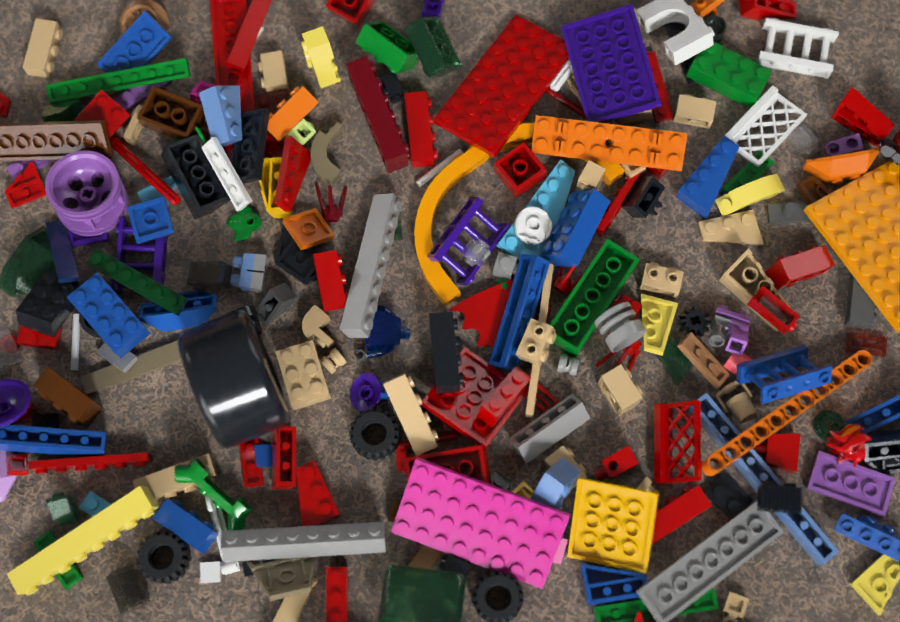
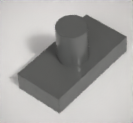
M806 202L768 203V223L806 222L807 215L803 211L806 207Z

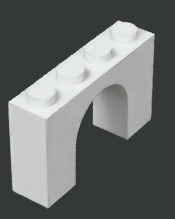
M654 0L636 10L638 23L646 33L670 22H679L687 26L683 32L664 42L666 56L675 66L714 45V32L712 28L706 26L702 17L697 16L692 6H688L685 0Z

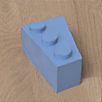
M213 86L199 92L211 138L217 137L221 146H228L241 141L240 86Z
M562 457L544 473L530 499L560 509L563 505V499L569 494L582 471Z

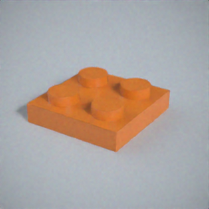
M317 208L283 219L284 226L301 250L334 239L335 234Z

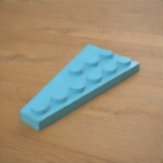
M559 160L524 209L533 206L545 210L549 219H551L553 229L557 225L560 213L565 207L575 170L563 160ZM513 222L496 246L506 254L517 257V262L519 263L521 254L542 257L543 246L549 240L552 233L542 243L536 245L527 244L516 235Z

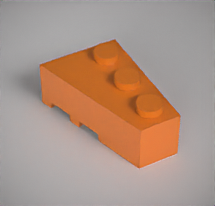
M304 85L301 87L296 86L290 92L292 96L287 101L283 99L277 105L278 110L274 114L272 112L269 113L267 130L279 142L319 103V100Z

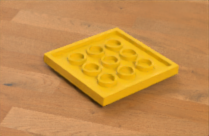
M579 477L567 557L647 574L659 493Z

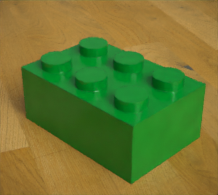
M383 20L365 23L356 40V43L360 45L363 51L372 54L376 61L384 63L391 72L396 74L413 70L424 52Z

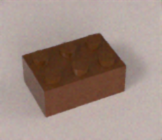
M155 86L152 87L137 116L143 127L171 138L177 137L179 140L197 135L195 127L200 129L206 118L201 104Z
M50 367L33 384L38 389L36 392L38 395L49 401L52 406L62 411L70 420L80 426L85 424L89 427L104 409Z

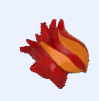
M848 424L839 432L830 430L829 433L833 437H827L829 442L826 443V446L833 448L828 449L829 453L839 455L837 465L843 461L853 460V466L856 468L857 464L865 458V442L872 440V438L861 432L864 427L858 424Z

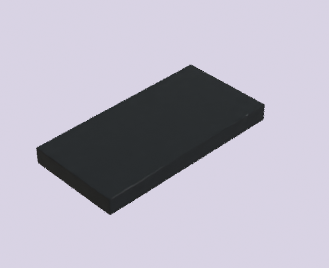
M267 108L241 113L242 140L234 144L232 165L243 184L262 180L270 112Z

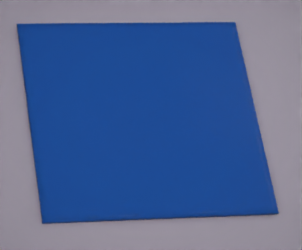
M272 444L254 445L256 467L272 466Z

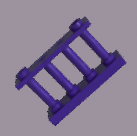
M479 197L469 198L427 255V258L433 262L443 260L461 276L457 281L459 285L467 286L473 282L475 274L484 263L482 260L486 256V251L477 255L459 240V234L465 230L479 244L492 252L510 227L508 223H499L497 225L480 210L483 201ZM473 216H477L493 231L488 240L469 225V221ZM454 245L472 261L466 270L448 255L447 251L451 246Z
M120 218L119 224L116 226V233L118 235L116 259L135 270H151L153 272V280L164 285L168 235L156 238V242H153V244H126L127 234H134L132 226H128L126 220ZM128 251L153 252L155 255L152 262H125V254ZM112 279V289L118 295H122L123 288L127 287Z

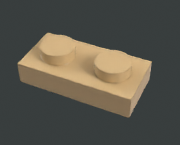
M139 104L136 110H133L131 121L123 131L124 139L131 145L135 144L143 127L137 119L142 105Z

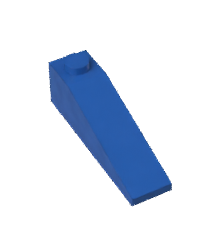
M900 395L845 421L846 424H858L864 427L861 432L867 434L900 418Z

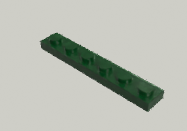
M98 248L94 249L86 262L88 266L177 316L180 315L188 302V299Z

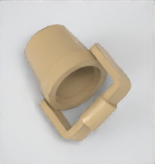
M737 381L730 382L721 391L716 393V398L726 413L730 411L740 424H745L757 416V412L750 400L753 395L747 385L742 384L746 392L735 395L724 404L721 397L740 385Z

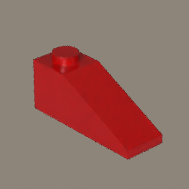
M739 0L741 17L753 20L797 18L795 1Z

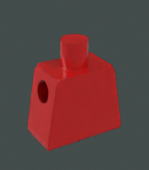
M772 434L764 440V443L758 444L753 449L758 455H763L762 460L767 466L794 474L798 471L801 434Z
M628 445L602 460L603 466L593 472L598 481L607 477L613 480L639 466V463ZM616 462L618 463V468L613 471L610 469V465Z

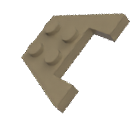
M317 557L285 558L263 563L262 560L246 561L270 601L311 592Z

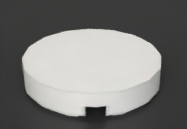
M530 206L517 214L514 220V229L521 241L536 245L549 237L552 231V222L545 210Z

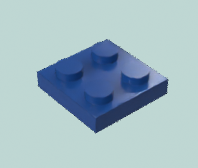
M164 196L127 207L138 244L175 233Z

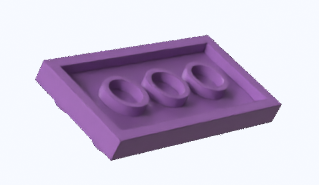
M822 451L817 452L806 489L876 515L885 516L896 478L858 464L854 468L853 463L849 461H843L837 465L838 457Z

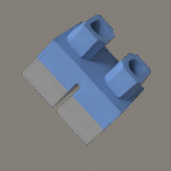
M244 253L243 257H233V268L241 269L240 275H230V285L239 287L241 291L247 290L264 294L269 265L267 255Z

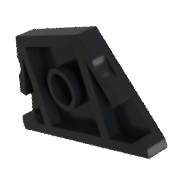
M283 224L274 263L306 286L317 280L313 254L324 251L317 246L301 250Z

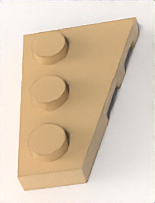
M753 210L698 222L702 241L738 243L741 245L751 244L756 246L764 245Z

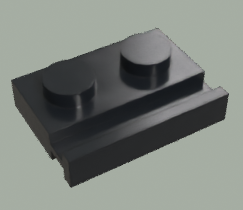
M724 472L704 492L706 497L730 519L747 508L753 501Z

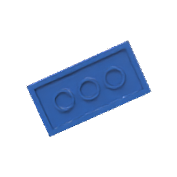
M144 11L101 58L97 65L105 73L149 65L173 37L147 11Z

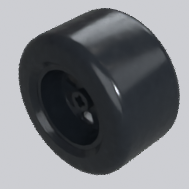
M241 309L232 311L187 329L179 335V353L189 384L210 431L222 447H235L288 424L290 415L280 383L262 339L246 311Z

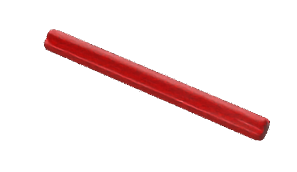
M114 137L110 140L111 147L172 205H177L181 201L179 195L118 138Z

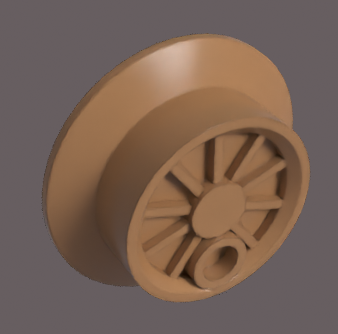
M135 0L127 5L121 14L119 24L122 35L144 11H147L169 32L168 15L164 8L155 1Z

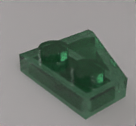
M668 338L663 356L655 354V356L661 361L664 369L678 387L692 362L677 347L679 343Z

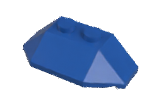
M202 290L178 293L188 299L179 316L149 301L147 304L140 305L139 320L163 332L192 328L205 323L216 311L217 294H211Z

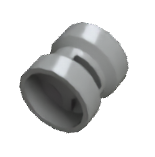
M561 353L557 372H568L569 375L576 376L580 357H568L567 354Z

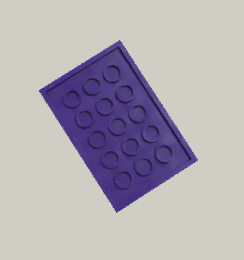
M633 4L561 26L586 121L607 123L662 106Z

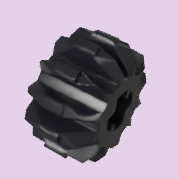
M692 306L691 310L685 308L684 313L679 314L680 320L677 321V324L682 326L679 331H686L685 336L692 332L696 337L697 335L703 337L704 332L709 331L708 325H710L711 321L706 319L709 314H702L703 308H700L698 311H696L695 306ZM693 319L697 321L695 326L691 324Z

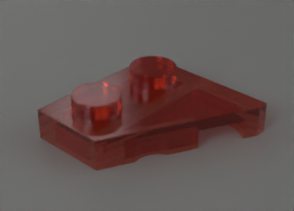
M287 88L254 95L255 110L267 108L274 114L278 110L277 105L283 99L286 100V96H288Z

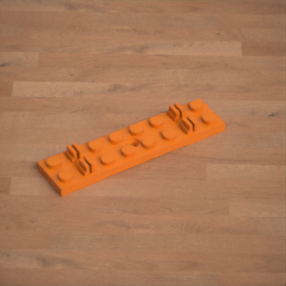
M536 115L531 151L537 154L682 171L687 133ZM608 139L612 141V146L610 147L605 145V141Z

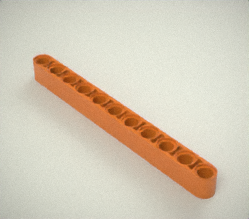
M860 350L832 369L831 379L834 384L830 383L817 387L816 389L819 390L820 394L815 391V388L798 393L708 456L701 464L702 471L708 476H714L870 366L873 361L872 355L866 350ZM786 409L791 412V415L786 412ZM771 419L776 422V426L772 424ZM756 429L761 432L762 436L756 433ZM740 440L745 441L747 447L743 446ZM725 450L731 453L732 458L726 455ZM710 461L716 464V469L710 465Z

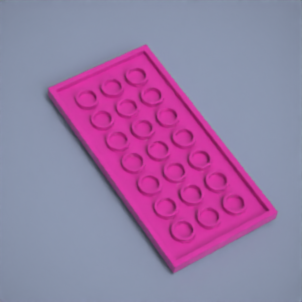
M417 457L391 532L498 573L499 571L503 572L506 576L508 573L514 579L516 578L519 581L543 589L570 514Z

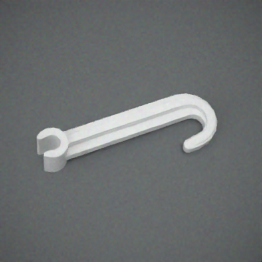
M207 495L205 499L208 511L215 526L214 531L218 533L216 539L222 559L220 563L221 572L227 575L240 571L239 561H223L220 549L221 532L228 530L223 510L217 508L213 503V499Z

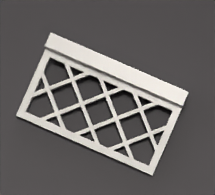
M773 85L725 135L734 143H737L739 140L748 139V147H739L737 152L758 168L807 117L804 111L778 93L779 89ZM778 100L784 104V109L774 110L773 104ZM785 113L786 121H775V114ZM788 113H796L800 117L797 120H789ZM772 114V122H762V116ZM786 125L787 131L785 133H777L776 126ZM763 126H773L774 133L763 134ZM751 127H760V134L750 135L749 129ZM761 138L762 146L751 147V139ZM764 138H774L775 144L765 146ZM762 150L763 156L759 160L752 156V151Z

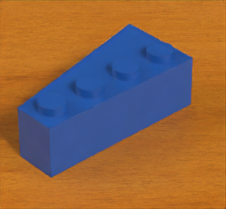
M724 135L682 185L676 198L706 220L740 146Z

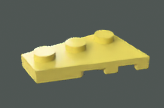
M641 294L642 323L647 330L643 336L644 351L663 356L678 303Z
M882 554L850 583L878 616L882 614L887 600L890 599L892 591L900 579V562Z

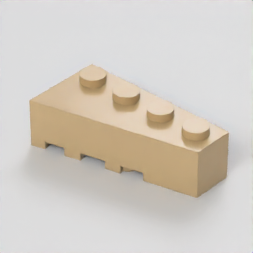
M749 248L719 280L746 306L762 286L789 306L781 293H778L774 287L772 280L764 273L763 267L752 256L753 253ZM763 300L760 302L763 307L783 323L787 321ZM749 307L756 315H758L765 323H767L775 332H778V331H779L775 326H773L770 322H768L764 317H762L759 313H757L753 308Z

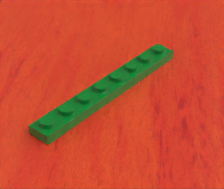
M188 58L47 84L46 89L49 103H56L97 95L100 90L109 93L191 77Z

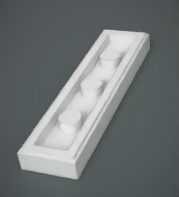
M212 137L201 148L237 211H241L252 202V199L217 137Z

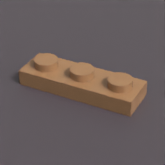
M692 332L686 334L677 345L715 389L719 388L730 375Z

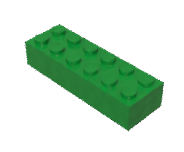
M609 239L605 241L550 323L556 333L555 345L572 356H578L596 329L594 325L595 320L610 308L614 299L637 267L640 260L638 257Z

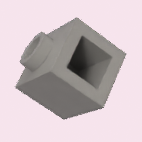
M499 252L493 268V276L511 280L512 276L516 274L518 267L517 257Z

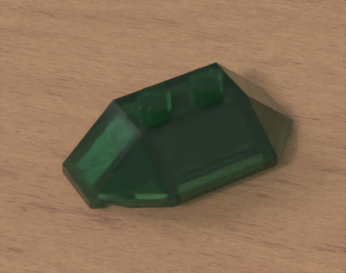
M41 227L25 236L3 266L0 289L13 298L28 294L45 270L52 272L55 268L46 228Z

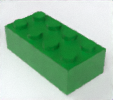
M714 42L713 46L697 54L686 77L750 109L757 102L772 70Z

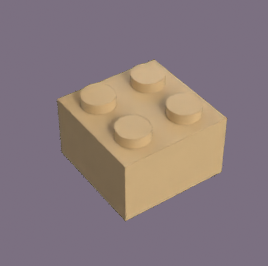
M622 365L605 373L598 381V386L617 416L637 406L643 394L637 384L634 385L630 379L632 378L630 371L627 368H623Z

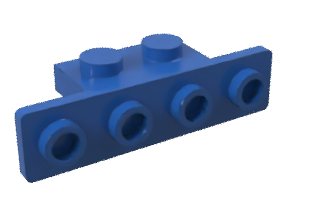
M841 513L834 526V531L900 562V539L894 527L888 524L882 525L877 523V520L869 515L865 517L859 514L856 519L846 513Z

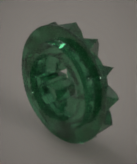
M833 410L821 411L815 416L813 421L815 433L828 441L827 437L833 436L829 433L828 426L822 423H827L831 418V423L836 427H832L830 430L834 432H839L845 427L844 419H842L840 413Z

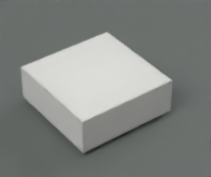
M221 561L200 562V583L222 582Z

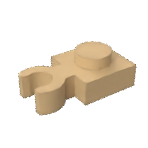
M728 592L722 609L723 612L728 614L721 622H737V617L742 619L749 599Z

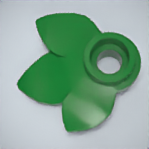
M246 206L243 210L238 211V214L230 216L226 224L229 228L235 230L234 241L240 242L247 240L252 232L258 231L262 226V220L259 215L253 213L249 206Z

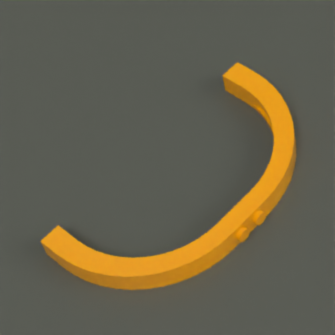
M535 123L520 124L500 152L518 146L523 142L525 144H532ZM470 145L465 153L455 156L453 161L433 179L422 197L415 220V248L419 266L427 284L445 308L460 298L461 292L445 273L440 263L433 262L427 258V255L433 248L432 225L437 208L446 193L463 177L492 157L473 145ZM590 160L606 168L603 181L608 187L623 177L625 170L620 164Z

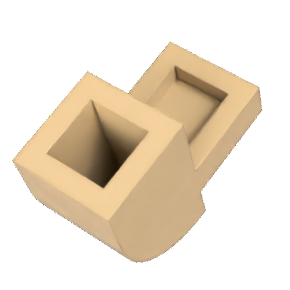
M315 304L304 316L302 330L308 341L317 338L315 342L320 347L324 348L326 346L330 350L335 343L322 330L331 320Z

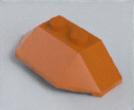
M880 147L807 159L802 165V169L812 176L814 175L825 184L832 183V185H837L844 180L852 182L861 178L867 172L879 154Z

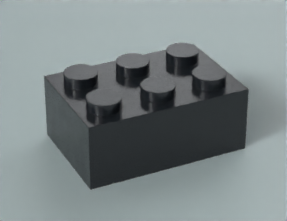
M45 270L16 309L18 325L54 338L75 308L67 296L80 287L81 282L58 283L57 274Z

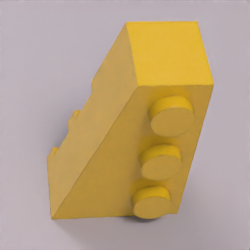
M282 157L264 158L262 180L259 181L266 210L273 218L292 216V211L285 212L274 203Z

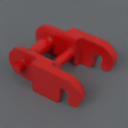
M401 445L396 450V468L398 471L406 473L404 458L411 457V455L406 453L409 452V449Z

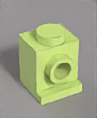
M303 118L286 137L292 136L303 146L317 131L312 123Z

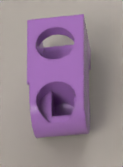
M859 133L839 138L824 145L827 156L864 150Z

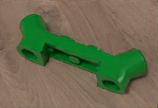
M195 457L189 464H178L175 467L174 476L177 483H195L198 486V490L204 496L208 495L213 499V503L220 510L223 508L228 513V529L230 531L244 530L246 528V517L253 511L251 506L239 495L232 500L207 477L209 467L200 459Z

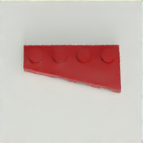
M292 136L285 137L274 203L285 212L292 211L311 161V152Z

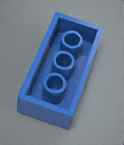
M595 189L571 193L565 209L560 213L557 225L551 231V237L543 246L541 256L558 268L578 266L610 200Z
M98 272L67 296L69 301L119 358L125 356L151 334Z

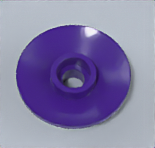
M370 373L362 374L355 379L350 389V401L356 410L368 412V409H374L377 406L382 393L380 380Z

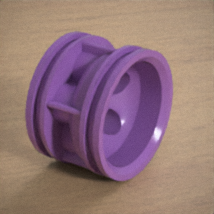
M94 151L73 152L59 159L47 174L45 191L48 200L55 209L62 224L73 233L81 236L102 235L104 232L113 230L119 224L120 218L125 217L129 205L128 194L115 165L106 156ZM104 179L101 187H93L95 180ZM78 182L83 184V188L80 191H73L71 189ZM71 202L79 203L77 208H67V205Z

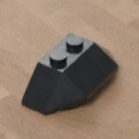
M900 429L874 433L871 436L872 440L865 442L866 455L863 459L864 462L883 474L899 473Z

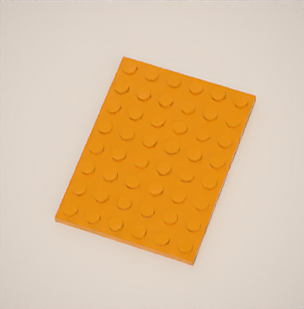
M890 160L861 176V178L808 205L803 211L894 330L899 332L900 165H896Z

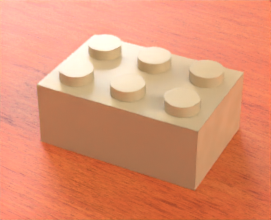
M313 340L275 351L290 403L294 410L332 399Z

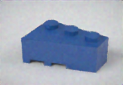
M587 564L579 565L587 606L638 598L640 596L636 591L647 583L646 574Z

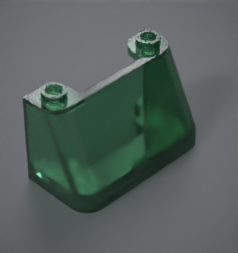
M399 565L388 566L384 574L378 622H461L466 586L465 576L457 572Z

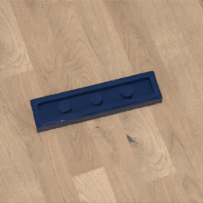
M61 221L46 222L45 228L58 283L78 282L79 276L67 228Z

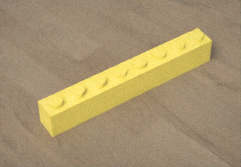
M148 486L137 487L7 573L16 593L29 596L37 592V587L52 582L56 574L67 572L71 569L70 565L75 562H82L88 558L87 554L102 549L105 546V542L117 539L121 536L120 532L123 530L132 529L138 524L137 521L152 516L154 510L159 506Z

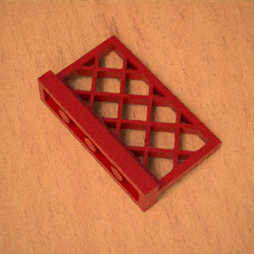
M693 400L670 404H654V483L671 485L673 483L702 481L701 401ZM690 406H694V413L689 417L686 411ZM672 408H676L679 411L675 419L672 418ZM684 416L687 422L684 425V427L681 428L678 425V422ZM692 425L694 427V433L690 437L686 433V431ZM674 427L679 431L675 439H673L672 434ZM684 436L688 441L682 448L678 442ZM692 445L694 447V454L690 457L686 451ZM674 447L680 451L675 459L673 458ZM684 456L688 462L682 468L678 462ZM691 465L694 467L695 476L693 477L687 474V470ZM674 467L680 471L676 478H673Z

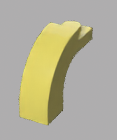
M773 174L740 186L728 192V194L715 199L721 215L726 216L750 204L784 192L785 189L778 174Z

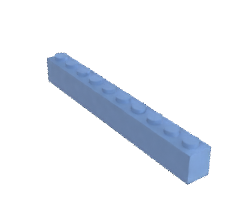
M707 393L698 399L701 401V426L720 448L741 434ZM690 406L688 409L691 414L694 413V406ZM740 440V441H741V444H742L743 446L747 447L746 442L743 441V440ZM751 449L733 462L734 466L756 492L758 491V486L763 484L764 481L776 482L777 486H784L754 449ZM725 450L726 455L732 458L731 453ZM803 508L802 513L799 514L773 512L817 566L825 564L839 552Z

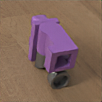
M721 304L716 308L711 320L710 328L714 332L709 336V343L714 347H721L725 343L724 334H728L725 351L742 356L748 343L749 337L747 336L751 317L747 316L746 311H729L730 308ZM731 342L737 343L740 348L732 347L730 345Z

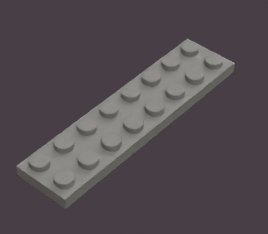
M756 500L636 592L657 622H668L784 532L770 512L757 511Z

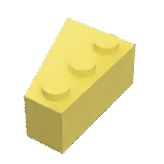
M323 26L303 33L304 41L301 42L305 60L308 68H313L320 88L340 82L341 79L337 72L336 64L334 65V56L330 42Z

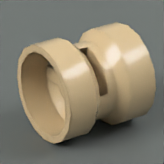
M336 348L332 349L328 356H323L320 359L331 375L336 372V368L347 363Z

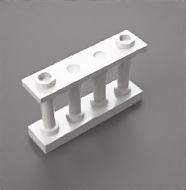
M776 18L765 19L762 29L768 30L765 51H760L756 63L764 67L822 78L830 77L834 65L827 62L830 42H835L839 35L838 31H833L830 28L822 29L780 21ZM776 32L786 34L783 55L772 52ZM794 35L804 37L801 58L791 56ZM812 39L823 41L819 62L809 59Z

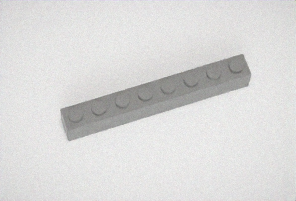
M394 193L374 194L340 325V330L348 338H369L370 331L373 328V319L377 311L383 278L386 275L385 270L390 258V249L394 242V233L398 226V217L402 209V203Z
M384 522L222 531L220 549L224 562L385 553Z

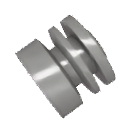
M623 302L608 309L594 322L596 328L600 329V335L609 334L605 339V343L613 353L630 346L647 332L640 319L632 320L636 312L631 310L632 306L629 302Z

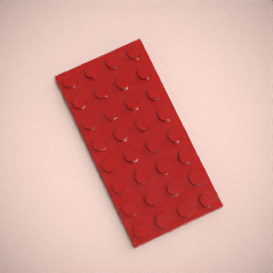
M515 14L433 118V123L495 158L569 59L565 40Z

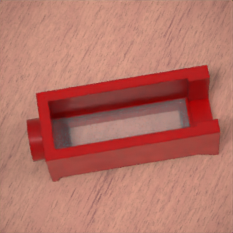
M764 286L760 288L747 304V306L753 308L781 331L783 335L787 331L792 332L799 324L796 320L800 315Z

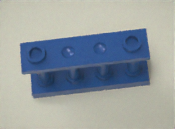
M801 345L737 364L736 381L740 385L748 382L756 384L761 389V403L765 404L830 384L832 366L829 364L817 368L808 361V347ZM803 366L808 371L800 373L795 368ZM786 371L791 376L783 378L778 373ZM769 376L774 381L766 383L762 378Z

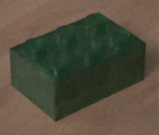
M439 16L421 17L405 27L406 36L412 43L415 55L420 59L423 72L428 78L446 76L462 66Z

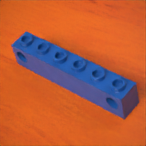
M521 254L489 360L490 365L512 371L515 366L519 368L521 359L518 358L516 352L530 319L534 318L550 261L537 255Z

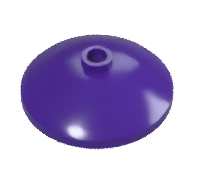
M0 380V427L18 420L30 405L31 392L28 386L20 380Z

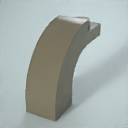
M339 122L331 125L326 135L320 130L311 146V161L318 179L327 188L328 185H332L333 188L343 177L341 170L328 159L331 147L345 133L344 126Z

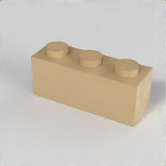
M35 19L23 64V69L28 75L49 78L50 73L54 71V57L58 55V42L63 36V30L57 21Z

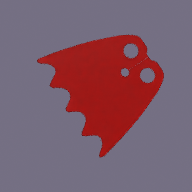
M513 280L504 282L508 285L507 289L502 288L501 285L503 283L465 299L449 309L450 312L457 311L464 314L465 319L462 329H475L479 332L478 347H494ZM550 303L548 304V312H547L546 323H547V321H548V319H549V316H550V313H551V305H550ZM535 314L533 319L538 321L539 315Z

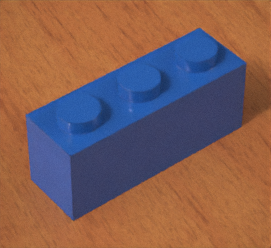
M167 498L153 519L196 550L205 554L218 536V533L214 531L215 526L206 520L204 523L198 520L200 515L191 509L189 512L184 510L185 505L177 499L171 501Z

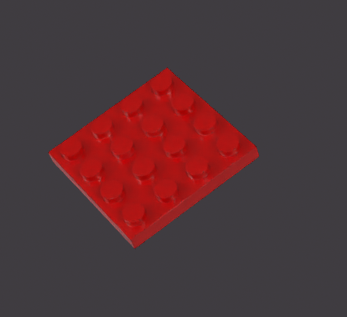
M464 347L459 353L461 354L462 366H458L459 373H463L464 385H460V392L436 394L435 384L422 400L421 406L477 445H483L486 450L529 390L525 389L492 428L477 415L483 403L507 375Z

